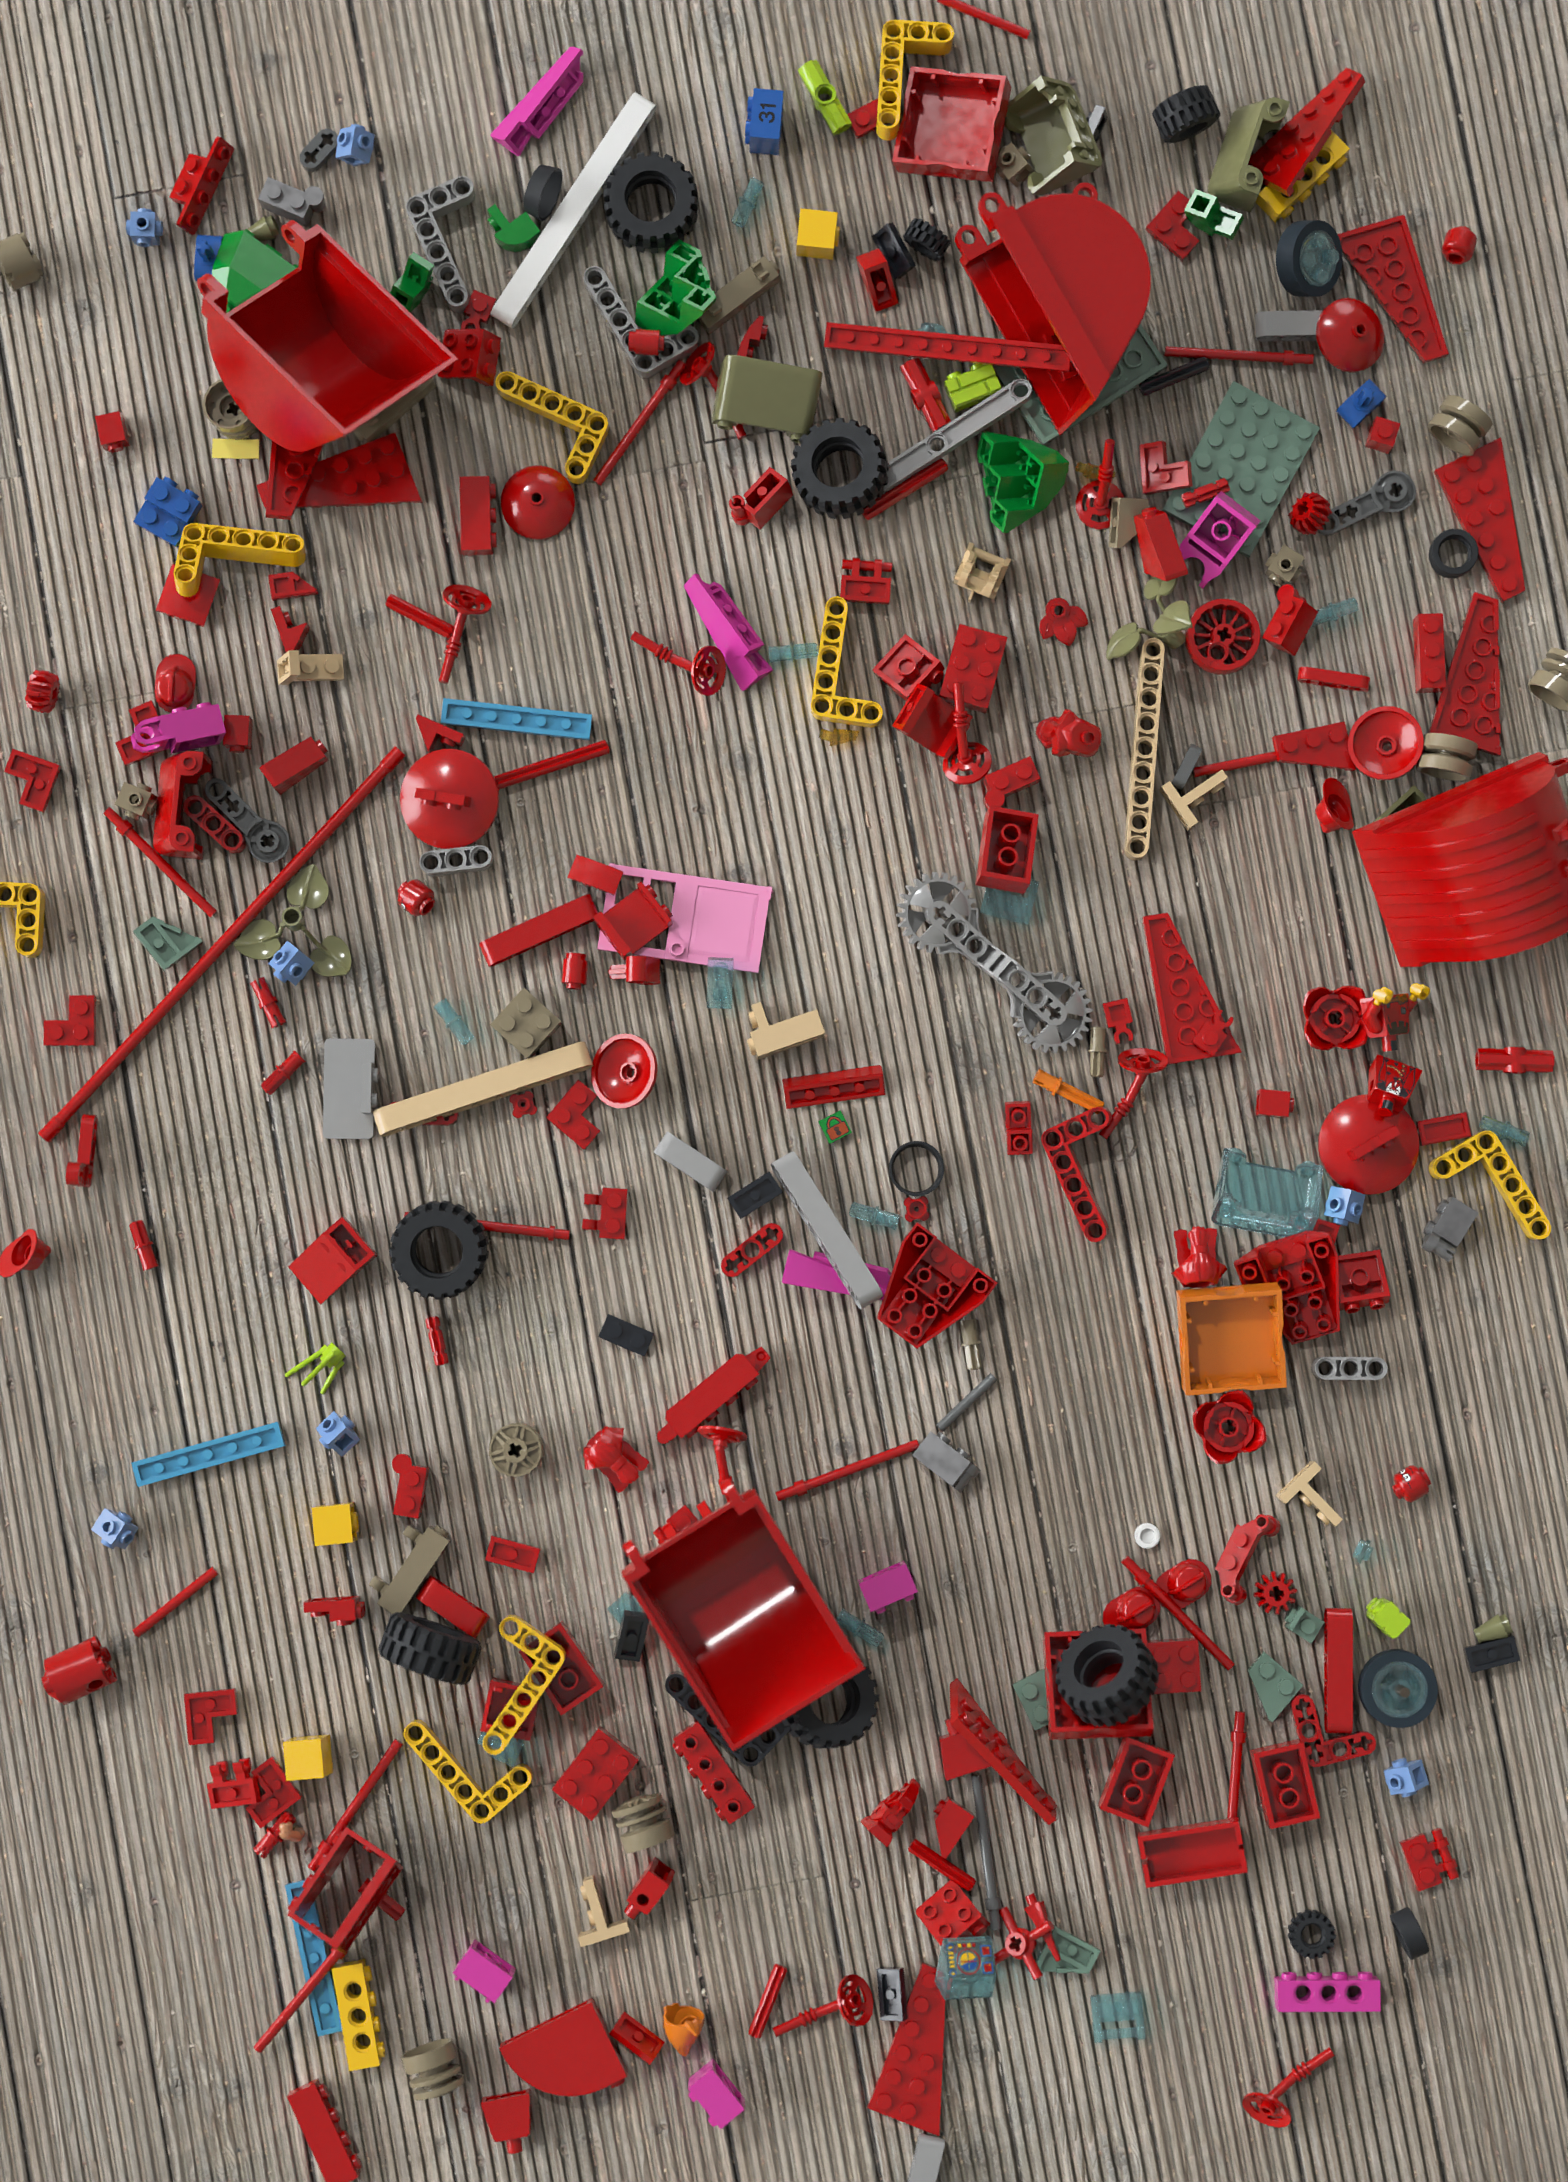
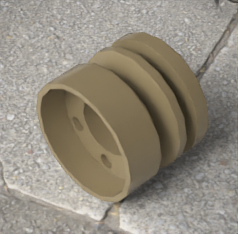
M222 379L217 380L208 388L203 400L204 413L211 424L222 435L229 439L242 440L249 438L258 431V428L238 407ZM235 409H239L237 416H234V415H235V411H234Z
M1550 648L1546 654L1547 658H1544L1541 662L1544 670H1537L1527 686L1543 702L1556 709L1568 712V652L1559 648Z
M512 1423L501 1427L493 1435L489 1443V1457L492 1465L500 1473L509 1477H520L532 1472L540 1464L544 1456V1442L541 1435L534 1427L525 1423ZM512 1443L515 1446L521 1445L522 1449L519 1451L521 1456L518 1457L516 1454H510L509 1451L512 1450Z
M661 1793L643 1794L631 1798L611 1811L613 1818L625 1816V1818L616 1822L617 1828L629 1826L630 1830L620 1836L626 1853L647 1849L675 1836L670 1818H657L658 1815L667 1810L666 1806H653L663 1800Z
M443 2038L425 2043L407 2051L401 2056L406 2074H418L409 2082L410 2088H416L412 2093L414 2100L437 2098L448 2094L465 2083L464 2075L457 2074L461 2070L460 2064H448V2062L457 2057L452 2038Z

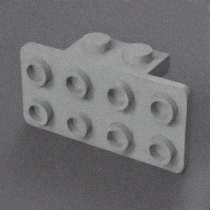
M329 1038L325 1040L323 1136L327 1139H371L374 1135L373 1111L374 1108H378V1093H374V1084L378 1083L379 1073L378 1068H375V1042L372 1039Z

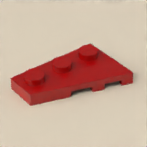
M1345 722L1272 737L1277 762L1316 765L1330 769L1340 768L1346 771L1356 770L1348 751V734Z

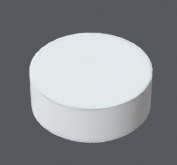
M1143 1523L1136 1528L1134 1539L1140 1547L1150 1549L1158 1544L1160 1532L1155 1525Z

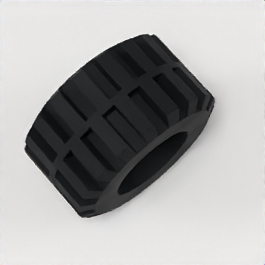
M1198 85L1184 89L1161 102L1152 112L1153 119L1165 143H1177L1189 139L1208 129L1221 115L1207 85Z

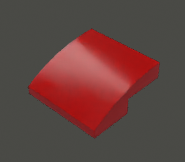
M172 564L156 611L178 620L182 619L204 627L220 579L202 573L197 593L190 597H184L178 594L174 580L175 564Z

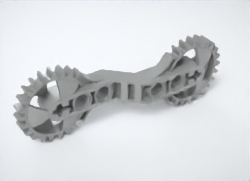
M932 872L931 879L927 874H922V882L914 878V887L910 885L905 886L909 893L908 895L900 894L905 901L896 905L903 909L902 912L896 914L897 917L903 918L898 927H906L902 935H911L909 939L910 944L918 941L917 949L922 950L926 945V952L932 953L935 947L936 954L951 952L962 954L971 963L996 980L1009 995L1011 1003L1010 1017L1018 1018V1021L1013 1026L1021 1027L1017 1035L1020 1037L1026 1035L1024 1039L1025 1044H1030L1033 1041L1032 1049L1037 1050L1041 1046V1052L1047 1053L1050 1047L1051 1053H1057L1058 1046L1065 1052L1067 1051V1043L1075 1047V1038L1083 1040L1080 1032L1081 1030L1089 1031L1084 1024L1085 1022H1092L1091 1018L1086 1017V1013L1093 1011V1009L1086 1007V1004L1091 999L1083 998L1087 990H1078L1080 986L1078 981L1071 984V976L1067 975L1063 980V973L1057 972L1054 977L1052 971L1033 973L1025 970L1018 962L986 939L979 928V909L971 907V904L976 899L967 897L972 890H963L965 886L964 881L956 884L957 876L952 875L948 880V874L943 872L939 879L938 873ZM954 888L958 891V894L950 904L942 901ZM914 905L923 907L922 912L909 910L908 906ZM934 908L940 909L939 914L948 919L944 921L942 918L934 917ZM926 921L930 927L918 937L915 933L922 923ZM957 922L960 926V932L953 936L950 932V927L953 923ZM972 939H976L978 942V948L975 952H971L968 947ZM1018 973L1020 975V983L1017 986H1013L1011 978L1014 974ZM1070 988L1073 991V994L1068 999V1001L1065 1004H1063L1058 999L1065 991H1067ZM1036 989L1039 995L1038 999L1031 1003L1029 994ZM1044 1005L1054 1009V1017H1050L1051 1013L1046 1008H1043ZM1067 1013L1079 1015L1080 1020L1067 1018ZM1039 1021L1047 1024L1037 1036L1033 1037L1030 1034Z

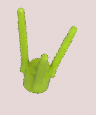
M332 1342L328 1347L324 1344L319 1351L286 1372L285 1377L291 1376L320 1357L319 1359L322 1362L303 1380L301 1385L306 1386L326 1365L330 1369L334 1366L320 1391L321 1394H325L337 1372L345 1364L342 1360L346 1355Z

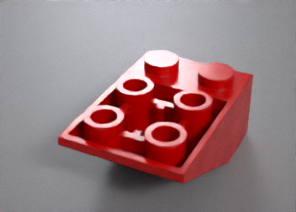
M342 1216L288 1267L321 1305L375 1259L378 1254L348 1219Z

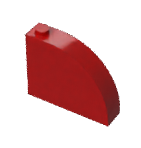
M593 1998L502 2042L499 2047L508 2065L521 2079L536 2089L554 2095L580 2096L594 2093L608 2086L615 2088L625 2082L624 2078L628 2075V2070L612 2037L609 2035V2031Z

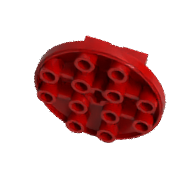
M441 749L421 757L409 769L401 786L400 807L408 828L421 841L442 849L466 847L481 839L493 825L499 808V790L494 775L482 760L462 750Z
M1368 1094L1348 1098L1329 1112L1320 1128L1318 1152L1325 1171L1339 1186L1365 1195L1384 1193L1397 1187L1410 1175L1418 1158L1419 1136L1412 1118L1404 1108L1401 1112L1393 1110L1390 1117L1381 1116L1377 1112L1379 1105L1370 1102Z

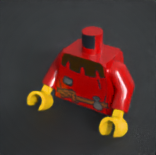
M1412 984L1410 996L1408 993L1393 995L1392 990L1382 987L1381 990L1374 991L1373 997L1359 999L1367 1036L1369 1038L1381 1037L1383 1052L1398 1050L1396 1035L1408 1034L1410 1012L1418 1003L1417 998L1424 1000L1430 994L1429 987L1424 984Z

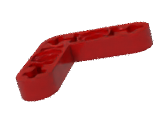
M83 1114L77 1162H68L65 1177L67 1185L87 1188L91 1186L98 1127L97 1115Z
M1297 1694L1292 1698L1290 1709L1298 1739L1304 1745L1308 1765L1321 1767L1365 1756L1375 1750L1376 1740L1367 1731H1357L1323 1740L1313 1700L1305 1694ZM1300 1699L1309 1703V1706L1305 1707L1307 1716L1312 1714V1719L1305 1718L1298 1721V1717L1303 1718L1302 1711L1296 1709ZM1307 1723L1315 1726V1734L1312 1737H1304L1302 1734V1727ZM1362 1736L1370 1740V1743L1367 1744V1749L1355 1746L1353 1747L1355 1752L1352 1753L1348 1739L1352 1738V1743L1361 1742ZM1318 1739L1319 1743H1314L1317 1752H1321V1755L1318 1756V1761L1315 1762L1312 1758H1308V1755L1312 1754L1311 1746L1309 1744L1305 1746L1304 1743L1314 1742ZM1337 1742H1343L1346 1745V1752L1342 1756H1336L1333 1753V1745Z

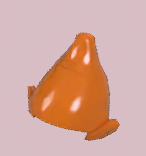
M673 2003L663 2008V2027L668 2040L677 2052L682 2056H687L703 2028L705 2021L704 2013L692 2006H679V2003Z

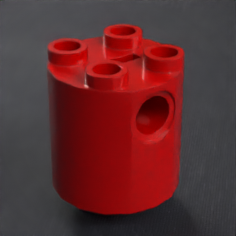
M97 1636L44 1659L45 1674L41 1677L47 1694L63 1705L118 1681L114 1669L108 1663L112 1660L110 1652L106 1646L102 1648Z

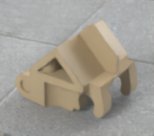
M970 542L953 583L971 590L968 599L969 603L975 592L994 600L1011 559L1006 558L1005 560L974 547V543ZM976 558L994 565V568L989 573L975 568Z

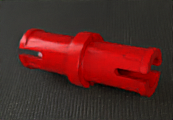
M261 977L258 980L262 989L259 988L256 980L251 982L250 986H252L260 1002L258 1004L259 1008L264 1010L271 1028L274 1029L278 1027L274 1019L275 1016L280 1025L286 1023V1019H284L277 1005L278 1000L276 996L272 995L265 977Z

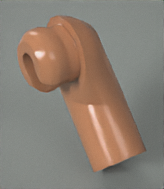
M283 1822L279 1825V1836L281 1839L300 1842L305 1836L304 1829L296 1827L293 1830L291 1822Z

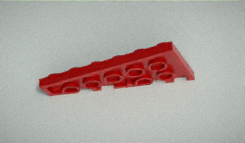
M1346 67L1256 153L1250 156L1248 165L1260 170L1263 175V184L1288 197L1292 195L1294 191L1293 185L1297 180L1301 181L1305 175V167L1308 163L1315 160L1332 134V126L1335 122L1339 123L1343 117V109L1346 105L1353 102L1363 87L1365 80L1362 74Z
M272 441L266 518L291 520L324 445L305 452L288 450Z
M922 1962L907 2001L908 2019L899 2022L870 2098L868 2109L939 2136L947 1972Z

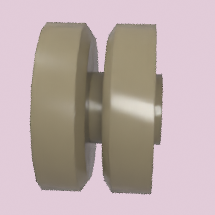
M1447 395L1439 408L1441 413H1436L1427 426L1428 431L1437 441L1450 450L1465 456H1472L1481 443L1479 438L1485 437L1493 425L1492 420L1481 408L1469 400L1456 395Z
M1424 734L1423 750L1426 754L1421 755L1417 763V771L1443 780L1470 781L1473 766L1467 761L1476 758L1478 744L1466 738L1449 734Z

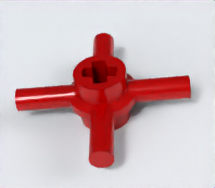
M1008 1907L999 1910V1913L1009 1934L1005 1940V1948L990 1956L988 1962H992L994 1967L1010 1956L1016 1959H1023L1033 1980L1036 1981L1043 1977L1032 1955L1036 1948V1940L1053 1930L1054 1926L1048 1920L1032 1931L1018 1928Z

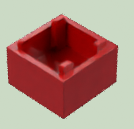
M498 1678L491 1679L480 1731H489L521 1683ZM520 1693L518 1695V1702L523 1706H527L531 1703V1697L527 1693ZM540 1698L512 1738L526 1741L532 1739ZM506 1714L503 1717V1722L506 1726L513 1727L516 1725L517 1720L514 1715Z

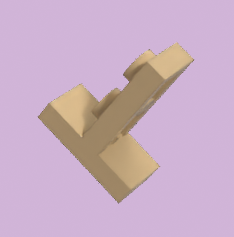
M289 650L277 660L278 685H289L293 681H342L344 679L342 654H299V650Z
M1222 769L1183 797L1179 795L1170 781L1163 785L1159 791L1188 831L1198 823L1188 806L1190 805L1193 809L1205 801L1204 795L1210 791L1214 795L1225 787L1223 782L1228 777Z
M1310 1461L1275 1496L1282 1503L1286 1504L1300 1492L1299 1499L1307 1507L1313 1505L1318 1511L1316 1516L1326 1526L1330 1523L1336 1527L1343 1519L1308 1484L1322 1469L1315 1461Z
M594 1875L585 1877L580 1890L583 1900L589 1901L591 1910L587 1911L591 1926L596 1925V1928L579 1933L578 1940L580 1946H587L629 1933L631 1927L628 1918L608 1924Z

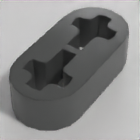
M332 129L321 130L301 151L299 158L305 170L308 172L318 171L336 152L338 135ZM332 137L333 144L331 146L326 144L323 147V138L330 139ZM316 154V162H309L307 164L308 161L306 157L308 155L313 157Z
M1191 743L1172 780V785L1182 791L1202 752V748Z

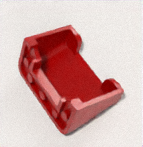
M185 751L166 758L161 764L153 847L162 856L203 860L204 847L196 844L193 831L186 826H181L185 784L198 785V779L202 775L212 773L213 761L204 752Z

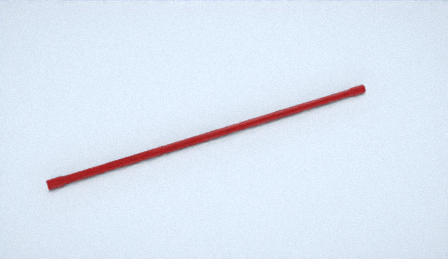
M396 746L391 749L380 761L377 768L59 1113L52 1117L38 1132L45 1141L50 1143L64 1128L67 1121L360 803L406 757Z

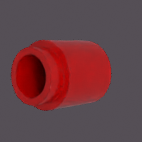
M636 329V331L629 332L628 350L630 352H635L637 355L659 356V351H664L665 336L660 335V330Z
M566 953V959H563L562 984H566V989L581 990V986L587 985L588 961L586 960V954Z

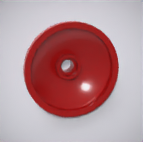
M1342 298L1329 304L1318 318L1316 326L1317 343L1321 353L1331 365L1345 372H1360L1372 366L1379 359L1384 347V330L1379 317L1366 303L1353 298Z
M541 465L529 466L517 471L506 482L501 494V510L505 521L517 534L534 540L548 539L563 531L571 521L575 510V496L569 481L557 470ZM540 495L541 500L534 502L532 500L533 496Z
M1393 706L1373 708L1361 715L1352 726L1348 738V751L1354 765L1364 775L1377 780H1393L1410 772L1420 760L1424 748L1423 732L1417 720L1407 711ZM1385 744L1392 745L1389 751L1383 750Z
M618 1034L606 1040L595 1054L592 1062L593 1067H591V1081L595 1093L602 1102L614 1108L628 1109L637 1106L648 1097L655 1085L658 1067L655 1053L647 1041L633 1034Z

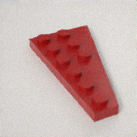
M1403 214L1338 234L1343 254L1421 361L1427 363L1447 357L1449 352L1405 215Z
M394 432L318 461L296 508L367 506L406 502L422 503V500ZM268 481L256 485L265 509Z
M1500 437L1476 449L1472 456L1464 455L1436 469L1434 474L1463 530L1470 533L1476 540L1479 549L1478 559L1501 603L1523 593L1525 591L1502 439Z
M1474 592L1446 676V688L1441 692L1428 733H1443L1466 738L1478 744L1477 750L1500 757L1498 599Z
M1161 913L1143 916V927L1168 1065L1242 1053L1229 1027L1223 1028L1222 1032L1227 1034V1037L1214 1056L1209 1055L1192 1043L1206 1021L1213 1025L1214 1014L1219 1008L1194 965V961L1185 948L1182 938L1169 914ZM1220 1015V1016H1219L1220 1021L1223 1022V1023H1225V1021H1224L1222 1015Z
M956 1678L950 1683V1724L1048 1825L1052 1824L1057 1820V1805L1054 1799L1046 1794L1009 1746L1004 1734L996 1729L960 1680Z

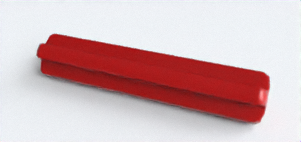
M390 594L387 598L385 605L388 608L446 638L451 637L454 629L453 625L393 594Z
M917 1839L911 1842L908 1847L910 1853L965 1890L970 1891L976 1883L975 1878Z
M774 1965L748 2031V2034L754 2038L760 2039L762 2037L787 1973V1968L783 1965Z

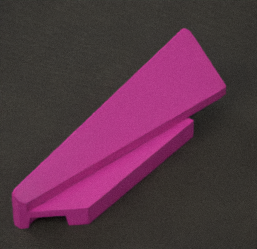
M569 47L490 136L516 156L521 155L531 136L539 139L583 83V72L580 71V57L583 55V50Z
M694 574L684 584V588L717 648L723 653L725 662L742 691H745L773 671L772 667L757 652L764 646V643L722 585L716 582L709 585L702 581L699 574Z
M789 1249L782 1283L850 1295L824 1253L815 1251L812 1258ZM865 1263L878 1283L884 1297L891 1276L890 1270Z

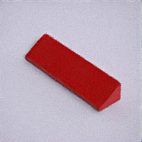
M881 1065L785 1078L782 1080L786 1109L886 1095Z

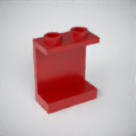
M917 683L892 727L937 756L948 760L949 756L956 751L958 743L956 727L953 726V723L956 722L953 721L955 707L934 694L935 691L929 687ZM970 714L965 715L968 717V720H966V722H968V726H966V732L968 731L970 727V721L973 718V716H971Z
M641 881L637 884L638 888L604 914L600 911L593 917L594 923L624 961L627 956H632L672 925L670 917L673 915L665 904L660 906L655 900L657 894L649 884L645 887Z

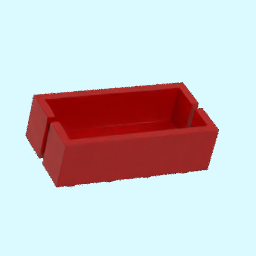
M1239 1817L1138 1832L1137 1838L1141 1860H1143L1142 1867L1146 1888L1248 1873Z

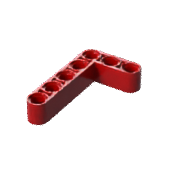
M1103 1106L1092 1108L1047 1129L1041 1138L1042 1145L1085 1237L1091 1242H1099L1106 1238L1109 1233V1226L1071 1143L1104 1129L1111 1123V1112ZM1096 1111H1102L1105 1114L1106 1120L1104 1124L1098 1125L1094 1122L1093 1115ZM1074 1121L1081 1123L1083 1126V1131L1080 1135H1074L1071 1132L1070 1127ZM1051 1132H1056L1060 1136V1142L1057 1146H1053L1048 1142V1135ZM1061 1155H1067L1070 1158L1071 1165L1069 1168L1065 1169L1059 1165L1058 1160ZM1071 1178H1077L1081 1181L1082 1185L1079 1191H1073L1069 1187ZM1085 1200L1091 1203L1092 1211L1090 1214L1081 1212L1080 1203ZM1092 1224L1101 1225L1103 1233L1100 1237H1095L1091 1234L1090 1227Z

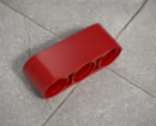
M193 795L184 801V812L224 849L232 854L241 853L245 849L246 839L243 834L203 798ZM196 802L202 803V810L198 814H192L191 806ZM213 819H220L221 825L219 829L215 831L210 830L209 823ZM233 835H237L239 837L238 845L229 847L227 844L228 839Z
M431 1575L416 1595V1598L474 1638H477L490 1618L482 1609Z

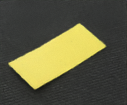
M213 438L212 458L259 459V439L234 440Z

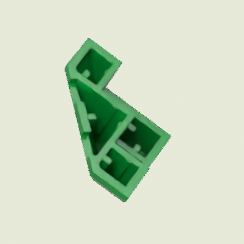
M248 229L224 234L212 268V276L229 291L226 313L298 268L296 264L292 265L283 259V255L268 244L264 245L254 238L255 235Z
M678 240L666 252L663 276L637 301L635 324L638 327L646 330H660V335H678L716 302V296L711 289L710 278L706 267L703 265L702 254L699 249Z
M982 431L977 457L979 464L983 463L986 477H983L982 481L985 495L991 499L990 519L1002 533H1008L1047 508L1065 483L1069 462L1058 451L1033 440Z

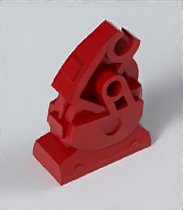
M912 1778L909 1784L907 1782L904 1783L900 1791L895 1790L876 1806L870 1816L860 1821L886 1847L891 1843L892 1834L904 1823L902 1819L913 1807L920 1784Z

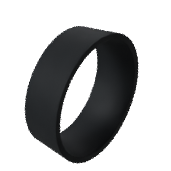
M547 165L538 166L527 185L523 204L524 211L540 221L548 218L558 200L563 179L560 168Z
M922 1141L907 1142L901 1145L890 1159V1178L901 1192L910 1196H923L935 1190L942 1181L944 1162L940 1153L932 1145ZM910 1147H921L928 1150L934 1155L938 1163V1175L935 1182L928 1189L920 1192L908 1191L901 1187L896 1181L893 1172L897 1156L903 1150Z

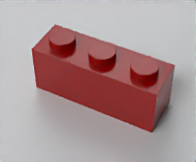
M460 476L461 552L463 556L493 555V548L497 547V533L492 532V523L497 522L496 508H492V499L496 498V484L491 483L490 476Z
M1443 613L1418 614L1413 619L1416 693H1441L1446 688Z

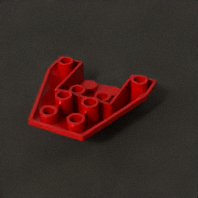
M916 1222L901 1243L877 1319L918 1349L981 1305L997 1285V1282L979 1268L974 1267L938 1240L934 1234Z
M1304 1231L1257 1246L1234 1261V1266L1242 1285L1278 1283L1282 1289V1333L1292 1345L1340 1331L1339 1256L1329 1232Z

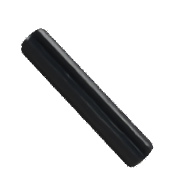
M1201 357L1145 380L1139 385L1140 391L1143 396H1147L1208 371L1210 368L1209 362L1206 357Z

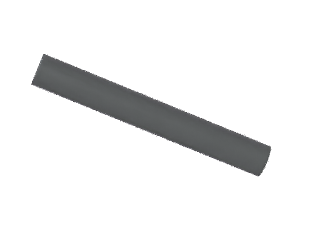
M990 1373L936 1426L944 1432L997 1379Z

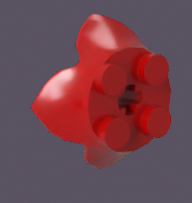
M1342 986L1336 990L1317 987L1307 992L1303 1002V1012L1306 1018L1304 1034L1311 1047L1323 1051L1330 1050L1333 1047L1354 1049L1366 1043L1368 1036L1362 1019L1363 1014L1359 1000L1366 998L1363 989L1355 986ZM1329 1014H1338L1339 1018L1337 1020L1340 1021L1339 1024H1331L1329 1022Z
M1244 1391L1227 1392L1214 1402L1201 1404L1193 1413L1194 1429L1203 1440V1448L1206 1455L1216 1464L1230 1463L1236 1459L1238 1454L1256 1451L1267 1441L1265 1427L1254 1416L1253 1402ZM1227 1420H1231V1426L1234 1429L1232 1432L1228 1431V1434H1225L1222 1424L1223 1422L1227 1423Z

